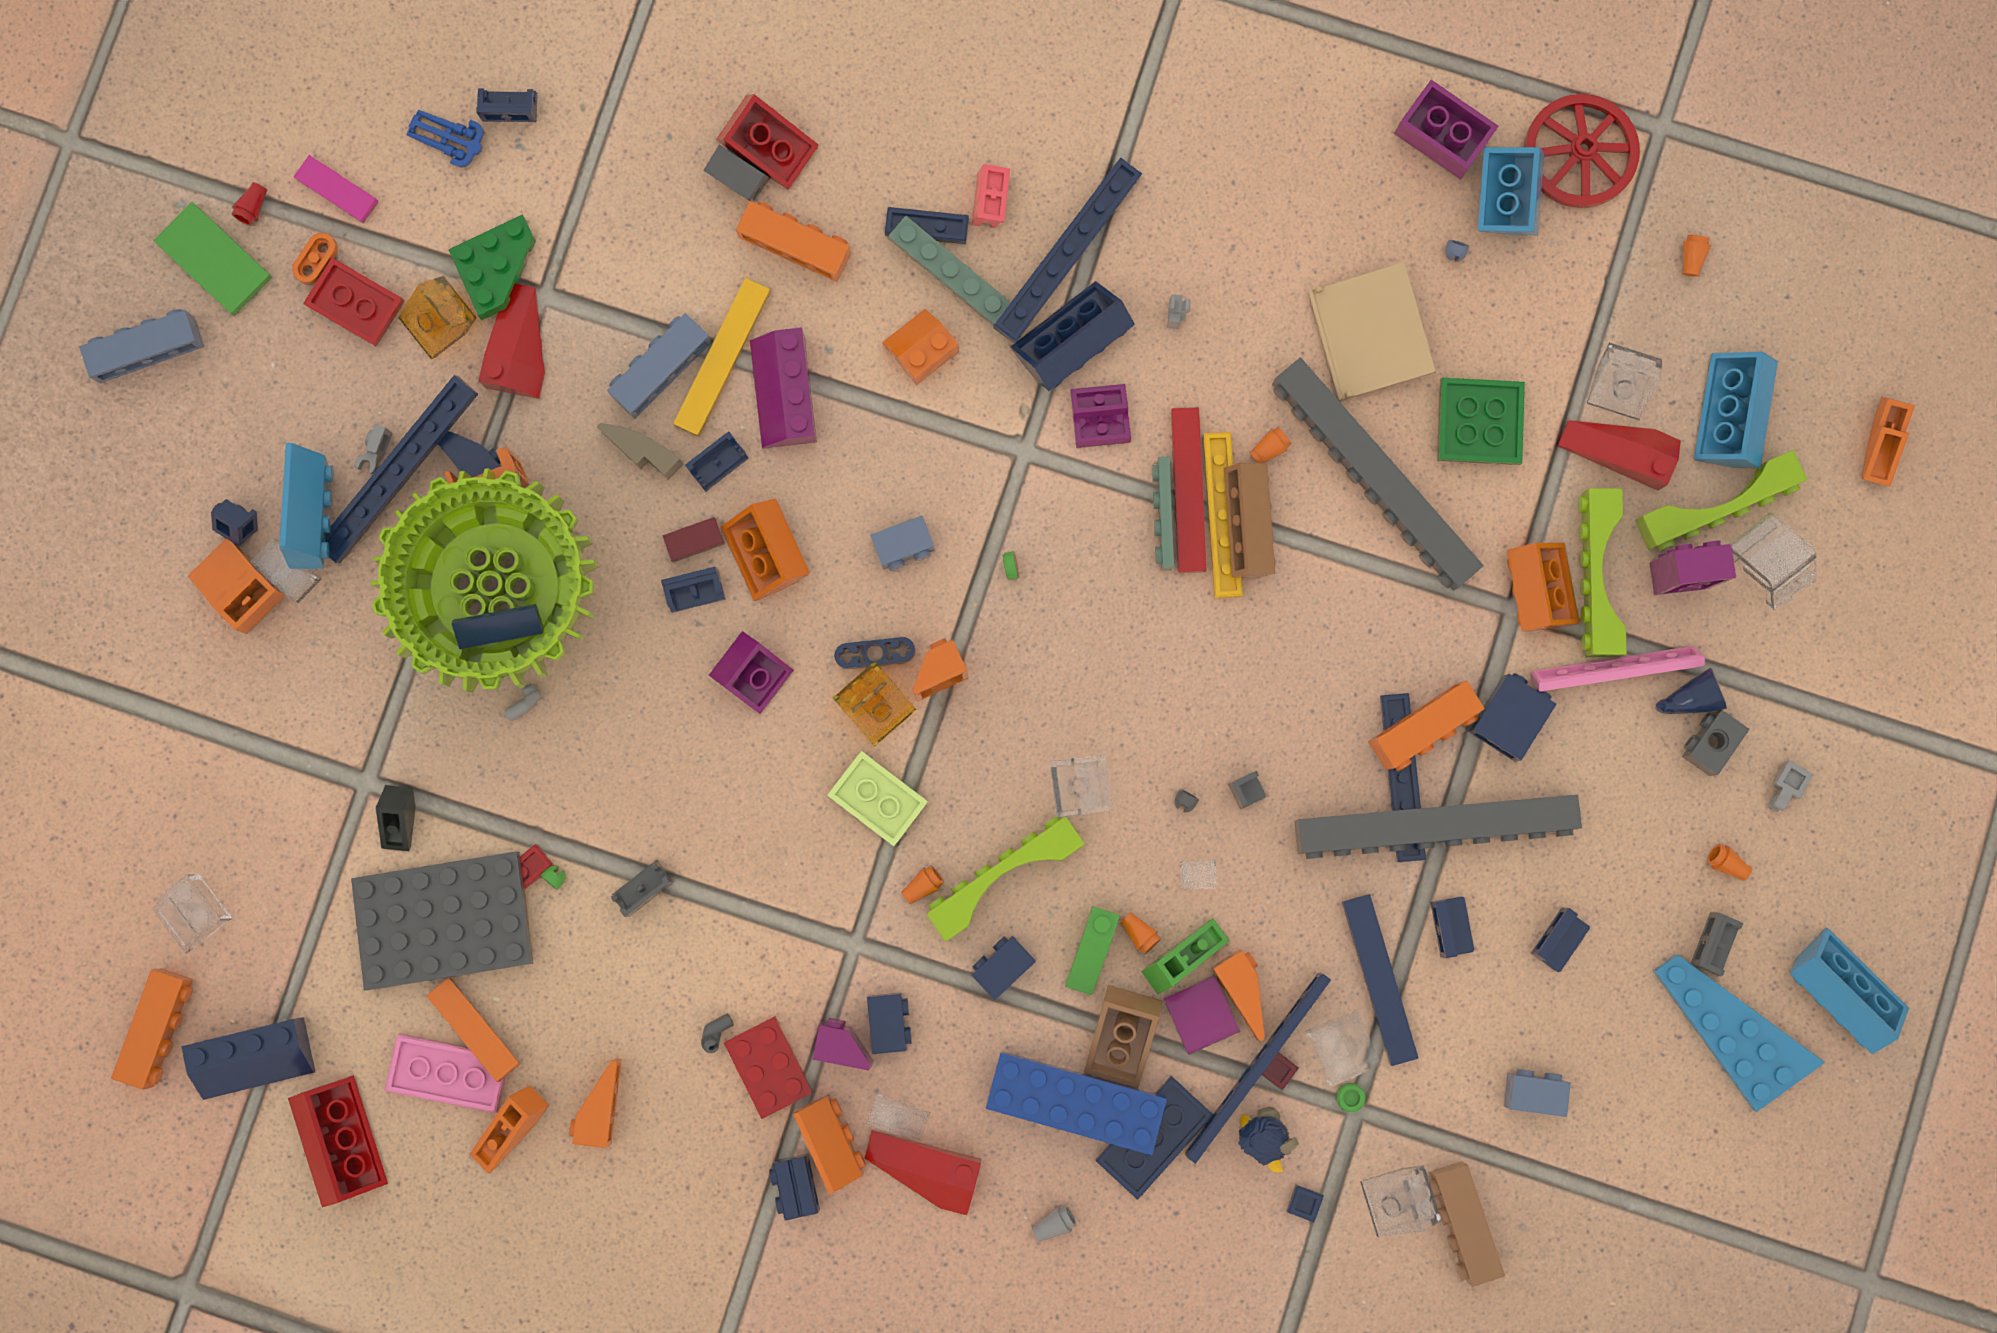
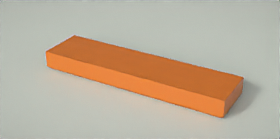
M448 977L426 995L496 1082L499 1083L521 1064L451 978Z

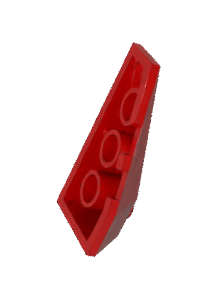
M874 1130L871 1131L864 1159L938 1208L963 1215L968 1214L981 1166L980 1158Z

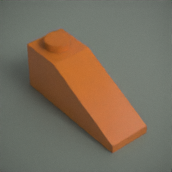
M1238 950L1211 967L1255 1038L1258 1041H1262L1265 1039L1259 982L1258 974L1254 970L1258 965L1249 952L1244 954L1242 950Z
M614 1059L610 1062L576 1114V1118L571 1120L569 1136L573 1137L572 1144L607 1148L611 1145L622 1059Z
M531 1086L510 1095L470 1155L488 1174L493 1172L537 1124L549 1104Z

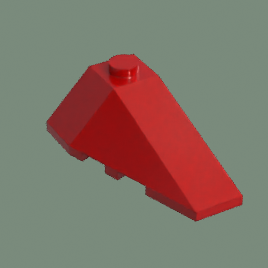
M514 284L509 295L511 299L507 308L497 314L484 354L478 382L486 389L539 399L545 376V367L542 357L536 288Z
M1569 420L1557 446L1658 491L1669 484L1679 460L1681 440L1656 429Z

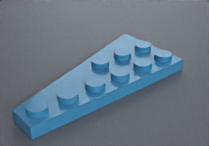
M1674 955L1653 970L1753 1111L1758 1112L1825 1063L1681 956Z

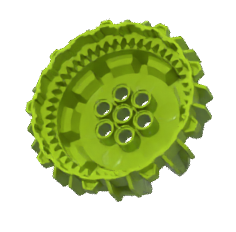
M487 468L484 469L483 477H471L465 471H460L458 482L451 484L442 477L430 481V491L428 494L422 497L415 492L412 496L416 501L404 513L400 510L395 512L400 519L396 526L383 528L378 537L385 549L383 556L373 557V561L379 564L378 580L371 581L370 585L380 589L379 597L372 602L374 614L387 617L389 621L388 626L382 633L386 637L391 639L396 637L400 641L402 646L396 652L398 656L408 658L413 655L412 668L421 674H426L438 668L439 684L450 687L455 677L462 678V690L471 693L474 692L479 682L484 690H497L502 679L506 676H510L516 686L523 688L525 687L523 677L533 667L539 676H548L544 658L559 661L566 654L562 642L566 635L581 641L584 639L582 635L576 633L573 629L577 619L583 616L593 619L595 616L580 607L582 599L593 595L595 589V582L585 577V575L599 567L598 562L594 559H583V551L593 544L592 539L588 536L574 537L572 532L578 523V519L570 509L561 511L564 500L555 494L546 501L541 497L545 487L538 481H534L528 487L522 488L520 476L517 473L505 470L499 478H496L495 473ZM481 553H485L487 557L485 564L479 567L476 566V557ZM514 555V565L511 568L505 569L503 566L504 559L507 556ZM464 576H469V586L464 590H460V579ZM497 578V589L488 592L487 583L489 580ZM525 580L527 583L526 590L521 594H516L515 585L519 581ZM477 601H480L482 609L477 615L497 612L500 606L506 603L510 605V609L537 604L544 632L543 634L459 649L451 623L454 619L475 616L471 614L470 608Z

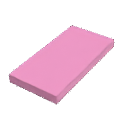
M397 1034L385 1091L496 1113L499 1109L505 1077L499 1083L496 1082L468 1047Z

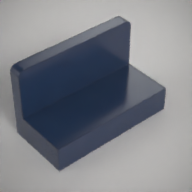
M1455 897L1430 902L1440 957L1451 958L1457 957L1460 954L1474 952L1465 898Z
M1562 907L1531 952L1533 956L1556 972L1562 971L1590 929V926L1577 918L1578 914L1570 908Z

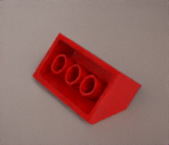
M354 1075L288 1098L322 1208L388 1184Z

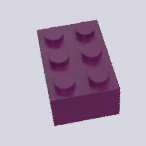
M1430 80L1400 121L1394 134L1461 180L1499 126L1445 88Z
M1720 540L1705 542L1703 546L1694 548L1692 544L1675 546V549L1659 554L1658 559L1650 562L1654 595L1710 589L1736 578L1731 544L1721 545Z

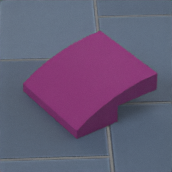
M1125 384L1071 389L1076 448L1131 443Z
M1215 976L1164 998L1166 1007L1188 1055L1240 1032Z

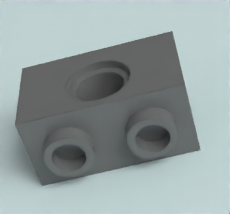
M1723 710L1712 713L1708 712L1700 722L1701 730L1697 735H1692L1684 746L1686 751L1682 757L1708 776L1719 775L1750 730ZM1711 734L1715 735L1718 739V745L1715 749L1709 744Z

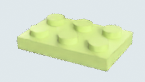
M862 751L827 795L894 847L928 803L927 800Z

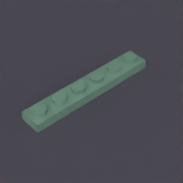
M907 216L902 219L888 236L891 242L993 326L1011 303Z

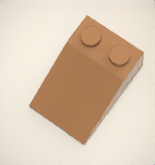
M1108 985L1084 1073L1139 1088L1160 1017L1163 1000Z

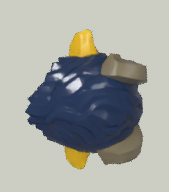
M1269 1106L1258 1110L1257 1117L1253 1119L1243 1114L1240 1117L1242 1129L1239 1130L1240 1141L1238 1142L1241 1149L1244 1150L1245 1154H1249L1257 1160L1259 1164L1267 1165L1271 1171L1282 1172L1281 1159L1285 1155L1291 1154V1151L1299 1145L1297 1138H1289L1288 1129L1280 1121V1113L1274 1107Z

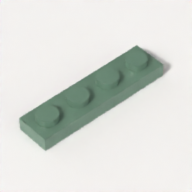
M1158 457L1157 465H1152V481H1157L1158 492H1153V508L1158 509L1159 519L1154 520V535L1159 536L1160 547H1155L1156 564H1161V571H1172L1174 568L1170 457Z

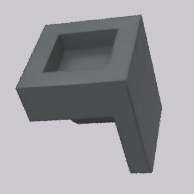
M1257 771L1228 784L1240 809L1266 797L1257 778L1259 776Z

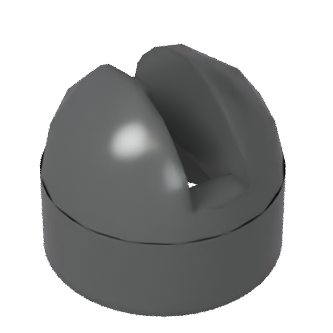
M1179 789L1174 800L1177 809L1180 808L1181 804L1185 806L1184 813L1192 811L1199 801L1196 796L1182 789Z

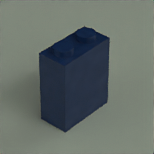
M1516 673L1502 676L1485 703V709L1479 713V719L1473 722L1468 730L1470 734L1514 762L1523 759L1557 705L1550 700L1552 696L1546 691L1539 692L1538 689L1534 690L1526 685L1528 681L1524 677Z

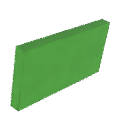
M193 202L153 240L233 316L272 278L266 270Z

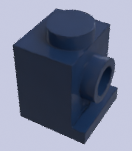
M225 499L222 503L215 505L211 511L212 530L238 546L258 530L257 512L253 509L247 512L242 506L235 505Z

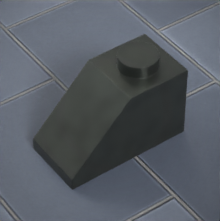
M384 786L376 805L381 849L410 851L416 809L413 788Z

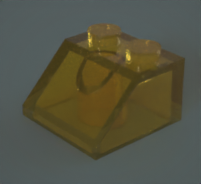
M441 276L419 283L398 318L429 358L434 359L465 336L477 317L446 278Z
M875 661L833 697L835 702L874 746L916 711L915 707Z

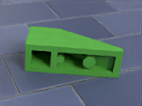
M1091 906L1065 987L1089 995L1093 994L1120 915Z
M1212 918L1141 972L1155 992L1160 994L1176 985L1227 944L1229 939Z

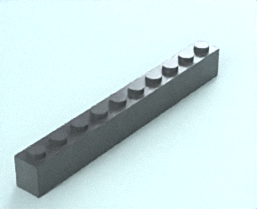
M1301 357L1275 378L1272 385L1275 387L1273 391L1276 396L1282 401L1286 400L1292 406L1291 411L1300 422H1306L1311 428L1309 430L1310 434L1317 442H1323L1329 450L1327 452L1336 463H1342L1347 469L1346 475L1353 483H1359L1365 490L1364 495L1373 505L1378 504L1384 511L1382 515L1390 525H1396L1402 532L1400 535L1405 543L1410 547L1414 546L1421 553L1419 555L1421 561L1430 568L1432 566L1439 574L1437 578L1444 587L1451 588L1453 591L1456 590L1484 566Z
M1578 795L1307 818L1294 821L1298 855L1306 854V859L1323 858V852H1334V857L1351 855V850L1361 849L1362 854L1379 853L1378 847H1389L1390 852L1407 850L1406 845L1417 844L1418 849L1435 848L1434 842H1445V847L1463 845L1462 840L1473 839V844L1490 843V837H1501V842L1518 840V835L1528 834L1529 839L1546 838V832H1556V837L1574 835L1573 830L1582 828Z

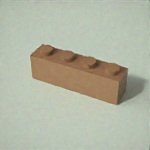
M1237 463L1225 467L1224 480L1232 577L1260 578L1275 574L1267 464Z
M1461 1161L1431 1171L1432 1180L1428 1181L1434 1198H1439L1441 1208H1438V1213L1443 1225H1448L1451 1235L1447 1236V1240L1452 1252H1457L1460 1263L1456 1264L1462 1281L1466 1280L1467 1283L1474 1287L1504 1277L1505 1273L1468 1165Z

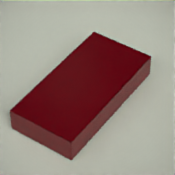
M715 517L662 535L672 562L725 544Z

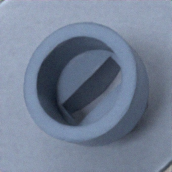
M1448 240L1445 250L1446 257L1451 261L1455 256V262L1463 260L1467 255L1469 245L1456 240Z

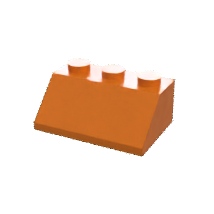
M776 498L751 504L721 526L754 601L789 587L810 574Z
M1565 542L1532 543L1507 550V565L1511 571L1513 581L1512 592L1516 598L1518 608L1517 619L1522 632L1580 624Z
M946 638L932 643L930 645L931 650L926 652L913 687V692L918 702L968 679L967 669L953 640L948 642Z
M829 1094L798 1108L793 1115L828 1194H831L863 1176L864 1171L862 1168L866 1167V1163L861 1152L854 1151L851 1141L854 1140L848 1124L843 1126L839 1115L843 1114L837 1099L832 1100Z

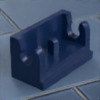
M478 88L476 113L482 122H537L538 93L533 89H527V92H498Z
M728 431L685 464V466L706 492L748 460L749 457Z
M716 567L661 580L668 608L670 607L671 613L726 600L719 570Z

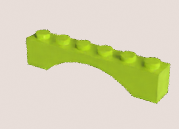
M1794 450L1761 464V468H1757L1745 489L1726 504L1706 509H1684L1666 505L1639 517L1635 522L1648 550L1658 546L1659 551L1675 545L1673 540L1683 535L1684 540L1700 534L1698 529L1700 527L1708 525L1709 529L1725 523L1723 518L1725 516L1733 514L1734 518L1750 512L1748 506L1758 503L1759 507L1775 501L1773 495L1783 492L1784 496L1800 490L1798 484L1806 481L1807 477Z
M1589 488L1582 493L1578 500L1579 513H1582L1579 539L1583 540V551L1580 552L1579 563L1580 567L1584 568V578L1580 581V593L1584 595L1581 621L1585 623V634H1582L1581 647L1582 650H1585L1586 657H1621L1627 655L1626 626L1617 617L1609 603L1604 588L1602 567L1607 541L1614 527L1623 517L1622 488Z
M1055 816L1044 824L1047 830L1037 836L1035 832L1031 833L1021 840L1023 846L1014 852L1010 848L998 856L1000 863L992 868L987 864L974 874L977 879L970 884L964 880L951 889L954 895L947 900H944L941 896L928 905L931 911L927 913V916L945 942L969 926L973 911L980 897L1002 874L1017 866L1033 861H1062L1085 845L1066 816L1061 820L1058 816Z

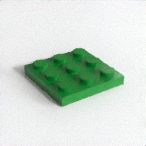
M1442 377L1440 379L1437 461L1521 465L1523 459L1525 382Z

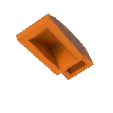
M1881 396L1866 449L1862 473L1863 480L1891 486L1909 433H1906L1915 405Z

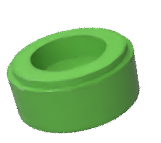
M1006 552L1003 554L1006 577L1009 580L1018 579L1019 570L1015 552Z
M1345 1083L1338 1088L1336 1101L1343 1110L1356 1112L1365 1104V1093L1360 1086L1354 1083Z

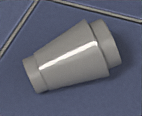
M1067 1205L1063 1207L1057 1206L1036 1225L1032 1226V1230L1037 1240L1041 1242L1070 1233L1077 1224Z

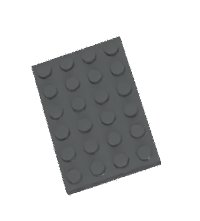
M515 851L351 878L364 991L534 964L520 852Z

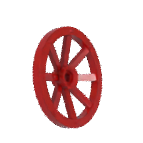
M1574 94L1559 98L1539 112L1527 131L1524 147H1535L1537 134L1542 124L1570 142V144L1541 148L1544 152V157L1569 154L1570 158L1550 181L1544 174L1542 176L1541 192L1562 205L1588 208L1604 204L1615 198L1627 187L1637 170L1640 158V144L1636 129L1624 111L1602 97L1589 94ZM1573 107L1578 135L1550 116L1562 109ZM1583 107L1593 108L1608 115L1591 134L1587 132ZM1615 121L1626 140V143L1598 142L1597 139ZM1581 144L1587 145L1588 151H1585V149H1584L1583 147H1581L1580 145H1581ZM1598 152L1628 153L1623 175L1620 177ZM1590 161L1601 170L1614 186L1599 194L1590 195ZM1576 163L1581 165V196L1564 192L1556 187Z

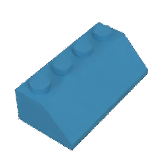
M1764 352L1711 353L1694 460L1731 468H1761L1777 371V360Z
M286 443L279 547L289 569H324V559H329V543L325 542L326 533L331 531L330 516H327V508L332 507V492L328 491V484L333 482L334 479L333 466L328 465L325 455L293 443Z
M1829 928L1824 929L1798 955L1790 970V974L1799 985L1803 986L1814 997L1819 1005L1823 1006L1834 1017L1839 1025L1844 1026L1854 1036L1859 1045L1865 1047L1871 1054H1874L1899 1038L1909 1007Z

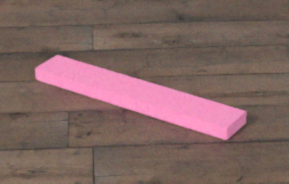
M1695 646L1535 670L1531 672V681L1541 692L1705 666V657Z

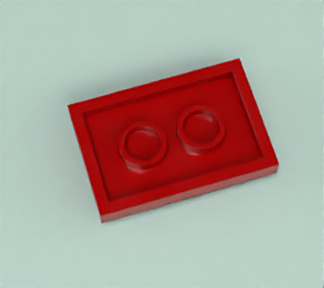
M331 258L303 304L376 347L405 300L336 259Z
M776 1016L724 1042L761 1119L813 1093Z

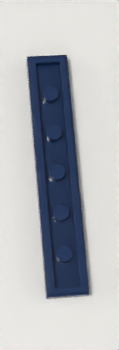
M1409 693L1380 696L1384 731L1411 714ZM1415 755L1410 758L1412 763L1399 771L1396 768L1388 769L1392 811L1421 808ZM1417 844L1406 845L1407 850L1396 851L1397 862L1426 860L1425 849H1418Z
M1367 894L1343 901L1342 905L1390 1066H1395L1419 1059L1371 896Z

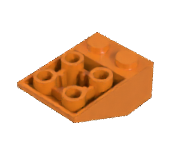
M225 539L188 575L189 579L212 607L236 631L245 634L253 629L287 595L235 543L228 539Z

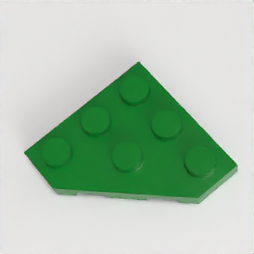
M523 214L448 249L477 315L481 320L507 308L511 299L509 295L514 284L518 283L525 267L524 261L529 250L532 251L536 242Z

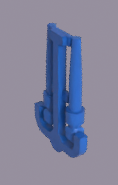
M418 110L408 126L407 136L438 149L447 156H455V158L451 159L450 163L463 168L468 166L474 156L482 151L480 143L484 136V130L478 122L471 119L468 123L469 128L460 123L455 124ZM421 117L446 127L445 132L420 122ZM416 127L442 137L441 141L438 142L414 133ZM452 130L455 134H458L460 136L465 135L468 139H470V141H466L464 139L452 135ZM449 140L466 147L468 153L462 149H456L452 145H446L447 141Z

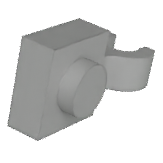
M1171 294L1167 328L1178 329L1180 321H1185L1186 313L1190 312V299L1182 301V295Z
M375 424L373 430L367 433L365 439V450L367 453L360 455L356 459L355 468L361 470L365 462H370L368 472L374 474L379 468V460L384 457L393 433L387 428Z
M1790 760L1785 761L1772 783L1779 790L1769 801L1768 807L1776 812L1779 810L1784 811L1791 797L1794 799L1801 798L1813 774Z

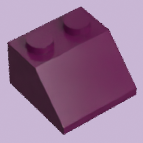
M742 631L710 672L709 676L761 714L794 670Z
M829 1018L827 1022L819 1025L812 1060L868 1071L871 1069L873 1059L852 1027L845 1026L846 1021Z

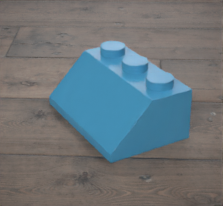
M1484 147L1478 220L1479 232L1510 236H1538L1544 152L1540 147Z

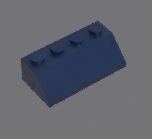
M1095 281L1010 348L1034 379L1046 390L1050 391L1060 385L1073 372L1082 368L1096 354L1104 351L1118 337L1123 336L1135 323L1123 301Z
M304 1017L181 1046L187 1075L203 1100L315 1073Z

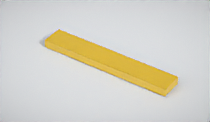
M748 278L744 279L673 423L674 426L697 437L700 436L771 293L769 288Z
M1231 432L1203 434L1214 599L1242 597V578H1233L1231 573L1224 468L1233 465Z

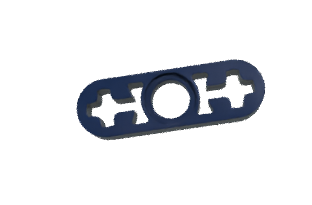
M906 637L844 643L837 647L834 657L837 664L843 669L902 664L913 659L915 646ZM900 643H905L906 647L911 648V651L906 652V657L901 658L899 653H891L893 659L887 660L888 651L885 644H891L890 649H898ZM877 645L882 648L883 656L880 660L872 661L867 657V651L871 646ZM858 647H863L862 656L865 660L864 663H859V657L851 658L849 664H846L844 659H840V655L844 654L845 649H849L854 654L859 653Z

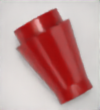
M252 182L246 192L232 206L234 209L231 213L232 216L246 225H252L254 221H258L267 189L258 183Z

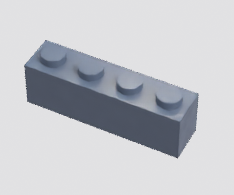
M176 309L169 311L165 317L143 320L139 326L117 329L113 335L105 338L94 337L89 339L87 344L79 346L88 376L102 383L203 348L204 344L195 317L186 310Z
M686 313L682 317L677 316L668 325L669 330L662 337L660 335L655 337L650 342L649 349L642 356H636L630 362V368L623 375H617L609 384L608 393L634 419L712 343L709 335Z

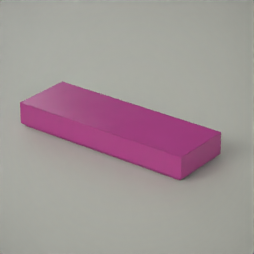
M308 155L294 175L297 181L361 223L365 222L379 202L376 198L310 155Z

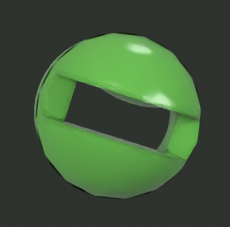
M553 865L548 867L540 876L558 890L563 885L566 874L564 870L557 874L559 866Z

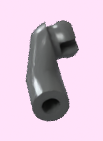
M728 1013L705 1025L701 1039V1046L705 1052L715 1053L719 1048L721 1032L734 1026L732 1018Z

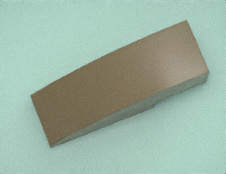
M600 423L597 426L601 433L640 469L650 462L669 480L683 465L682 461L666 447L645 435L616 425Z

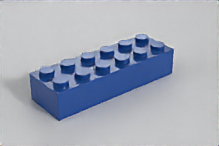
M1002 1051L999 1056L986 1109L1153 1155L1167 1098L1155 1093Z

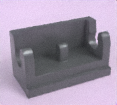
M721 145L717 147L703 170L749 201L751 199L756 200L770 179Z
M656 860L614 892L611 899L621 908L620 912L624 917H630L673 884L674 881L659 861Z
M1710 912L1690 964L1717 976H1723L1725 972L1723 970L1736 934L1742 928L1743 923L1722 913Z

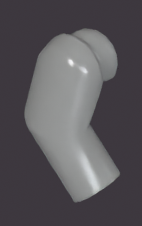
M529 684L523 687L522 694L525 697L504 710V714L509 721H513L527 713L540 699V691H537L536 685Z

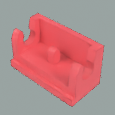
M983 164L977 172L972 216L973 226L990 223V227L995 228L1000 223H1004L1010 168Z

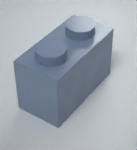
M923 516L870 535L883 570L889 568V571L900 569L905 566V561L915 558V561L924 560L931 556L930 552L935 550Z
M1517 1069L1516 1074L1507 1073L1504 1107L1511 1110L1567 1117L1571 1083L1562 1080V1075L1545 1073L1543 1078L1534 1076V1071Z

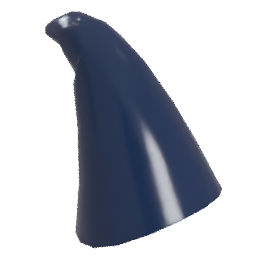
M1709 668L1667 698L1658 701L1655 709L1663 714H1688L1727 709V705L1712 668Z

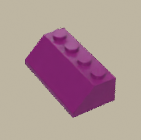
M802 327L774 330L750 340L762 449L817 442L805 335Z

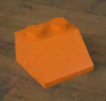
M926 309L882 342L916 386L959 352L957 341L944 325Z

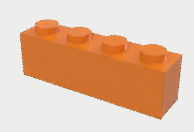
M749 201L736 228L740 239L835 282H838L851 255L850 246L847 245L848 242L845 239L833 235L831 238L822 234L823 231L819 227L812 224L802 225L798 223L796 217L788 213L780 215L774 212L770 205L760 201L758 204Z
M1468 681L1456 683L1375 736L1368 743L1385 770L1396 768L1399 771L1411 764L1410 758L1417 753L1419 756H1422L1434 748L1432 743L1438 739L1445 741L1457 733L1455 728L1461 724L1465 727L1479 719L1477 714L1485 708Z
M162 968L151 969L111 1079L142 1090L152 1088L160 1081L163 1073L161 1065L164 1057L166 1058L172 1049L173 1042L171 1038L174 1030H177L182 1022L183 1015L181 1011L184 1003H187L192 995L193 988L191 984L193 979Z

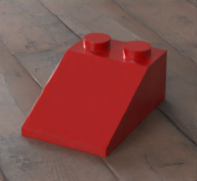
M755 94L744 97L716 138V141L737 157L787 190L790 189L819 146L818 143Z

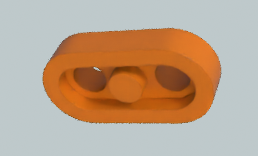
M327 233L314 234L293 263L292 272L295 278L305 285L315 284L331 258L336 257L338 252L337 242ZM328 245V250L321 253V248ZM313 268L312 274L307 276L305 274L306 270Z

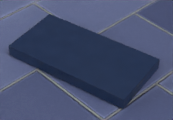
M1172 1076L1155 1093L1165 1096L1167 1101L1153 1155L1109 1144L1095 1160L1137 1200L1213 1116L1202 1103Z

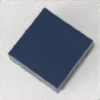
M1296 1184L1286 1212L1315 1222L1324 1195Z

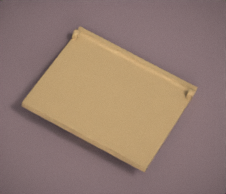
M1405 262L1324 287L1317 286L1314 290L1308 291L1339 400H1346L1436 373Z

